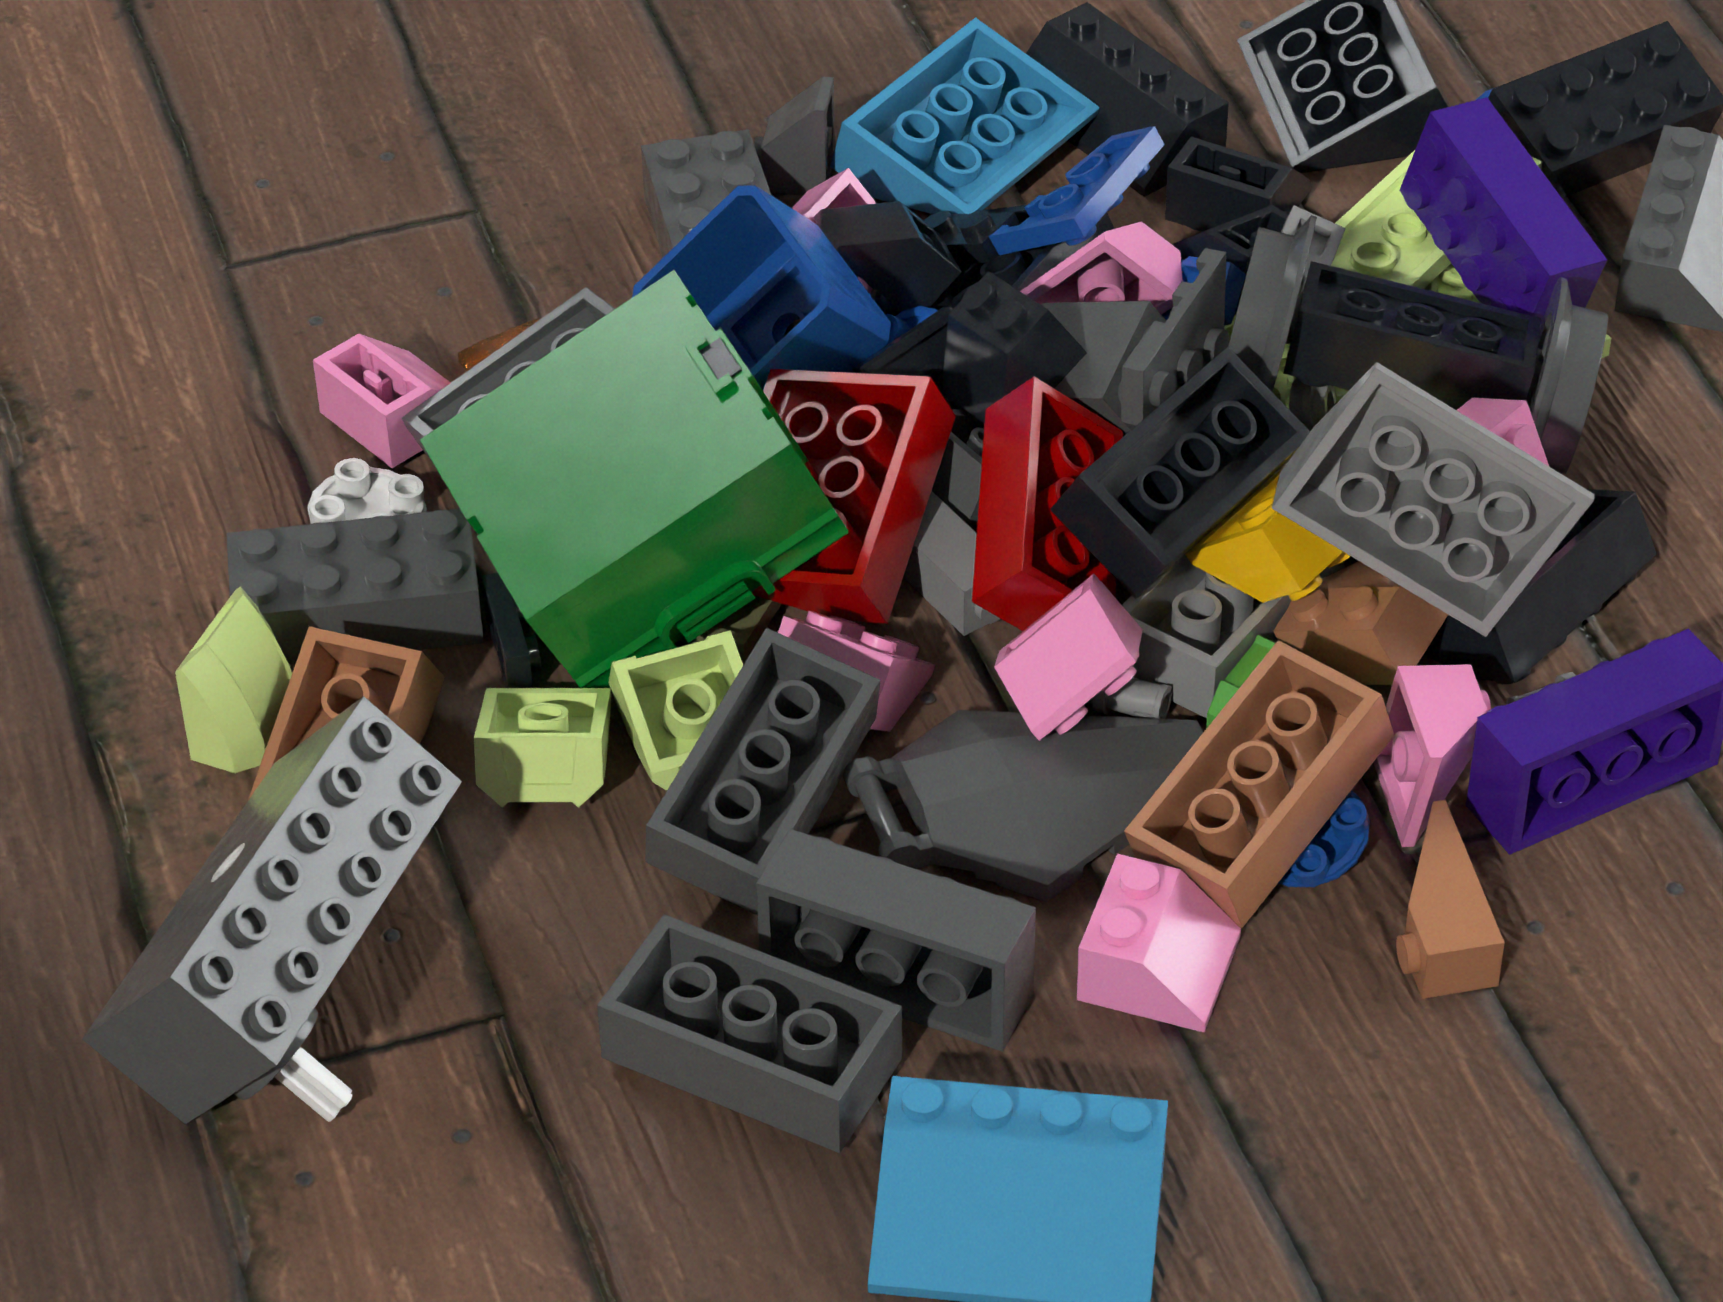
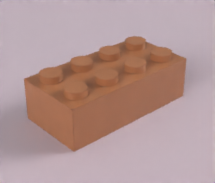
M1278 640L1124 830L1135 858L1181 869L1239 927L1243 928L1394 737L1382 694Z

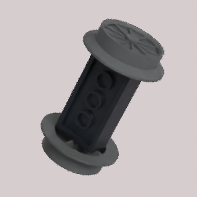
M1311 215L1294 236L1261 227L1258 228L1228 347L1272 392L1285 344H1288L1289 350L1283 374L1295 376L1300 382L1313 387L1331 385L1350 390L1377 362L1455 410L1459 409L1471 398L1526 400L1549 467L1560 474H1566L1574 457L1590 406L1608 324L1607 313L1572 305L1567 278L1560 277L1556 282L1541 327V318L1313 261L1310 263L1300 299L1297 297L1317 217Z

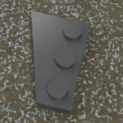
M1208 248L1203 250L1196 260L1199 275L1193 283L1182 281L1172 294L1173 308L1167 321L1164 323L1154 320L1123 364L1121 422L1137 426L1229 346V333L1227 330H1224L1226 252Z

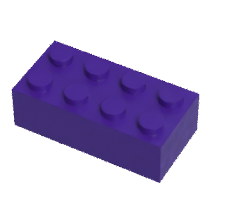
M1486 97L1431 111L1399 191L1402 193L1408 207L1414 210L1432 235L1435 245L1444 252L1460 274L1465 287L1472 291L1477 300L1482 304L1541 318V327L1556 282L1560 277L1567 278L1572 305L1585 308L1607 262V258L1490 100Z
M1688 628L1667 638L1653 640L1643 648L1612 661L1601 662L1591 670L1565 681L1549 684L1540 691L1515 702L1492 708L1486 714L1477 717L1466 807L1505 851L1511 855L1717 765L1723 740V663Z

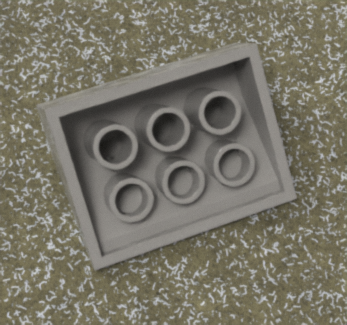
M1376 362L1312 428L1282 469L1272 509L1486 637L1592 504L1595 494Z

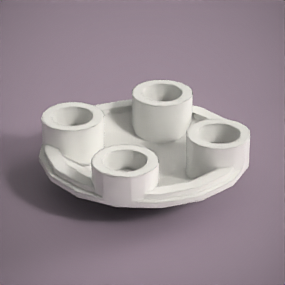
M349 458L338 462L334 468V475L326 478L312 492L307 507L311 524L427 512L424 500V485L419 477L411 474L400 475L391 470L369 467L364 460L358 458Z

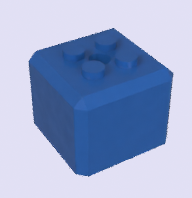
M756 185L737 186L644 275L633 288L632 297L675 270L714 330L717 331L720 328L723 330L762 390L766 384L770 369L854 373L852 368L882 349L889 341L890 320L819 226ZM796 320H801V321L784 337V333H785L787 327H788L792 322H794V321H796Z

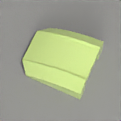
M240 586L233 592L175 671L191 760L232 773L260 766L292 676L290 665L269 624L256 604Z
M731 630L707 636L704 641L641 658L633 656L612 662L608 683L626 730L650 779L666 791L743 667Z
M486 688L474 735L476 785L502 808L508 802H573L579 808L604 784L610 726L611 688Z

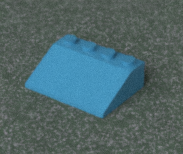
M975 17L842 122L830 167L838 173L849 168L872 198L886 202L900 201L908 208L930 214L941 211H948L950 214H971L978 210H984L1098 115L1100 107Z
M892 1076L883 1135L868 1276V1293L960 1302H1151L1165 1157L1168 1100Z

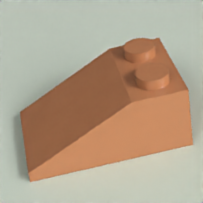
M1358 561L1322 578L1323 582L1314 591L1303 598L1291 601L1273 632L1279 641L1363 685H1392L1398 666H1417L1448 614Z
M309 626L248 800L275 762L363 696L420 744L432 717L445 678L444 675L422 651Z

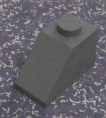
M821 77L771 114L764 137L756 136L754 146L770 193L804 196L808 190L832 177L834 169L830 165L835 150L834 77Z

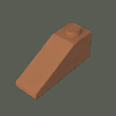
M1446 799L1433 801L1408 905L1405 934L1398 935L1396 941L1397 956L1401 970L1404 974L1412 973L1422 999L1498 987L1505 944Z

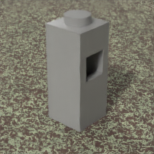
M931 491L903 578L965 636L987 624L1000 620V618L972 602L977 533Z

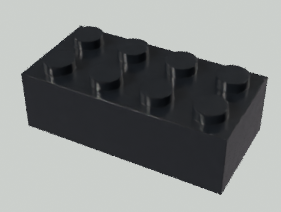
M1668 21L1495 87L1491 90L1488 97L1530 156L1542 161L1541 171L1561 198L1652 163L1664 125L1680 128L1692 127L1701 132L1711 133L1723 112L1722 93Z
M1227 347L1082 472L1051 507L1050 511L1137 599L1281 469L1293 456L1310 431L1240 358Z

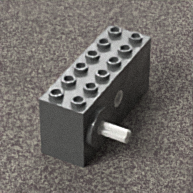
M364 696L273 764L82 1040L185 1125L232 1094H235L241 1100L249 1099L264 1088L274 1077L326 1121H332L340 1109L349 1103L353 1095L351 1094L352 1089L300 1047L316 1022L318 1011L315 1009V1006L462 781Z

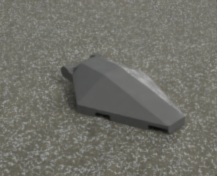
M958 710L893 757L881 761H876L868 756L855 759L847 764L842 775L849 792L853 796L860 798L881 842L878 849L880 857L889 858L896 863L914 869L935 864L973 871L976 879L992 881L999 887L1048 902L1083 877V866L1101 853L1108 850L1115 855L1129 845L1124 830L1203 734V731L1197 720L1084 716L1064 734L1059 735L1053 729L1039 741L1028 728L1021 713ZM898 790L919 833L918 836L904 832L885 793L886 791Z

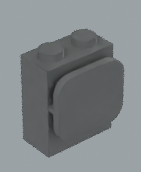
M1150 301L1042 303V306L1047 308L1087 352L1055 389L1121 429L1124 437L1136 425L1121 422L1122 366L1154 320L1165 323L1166 319Z

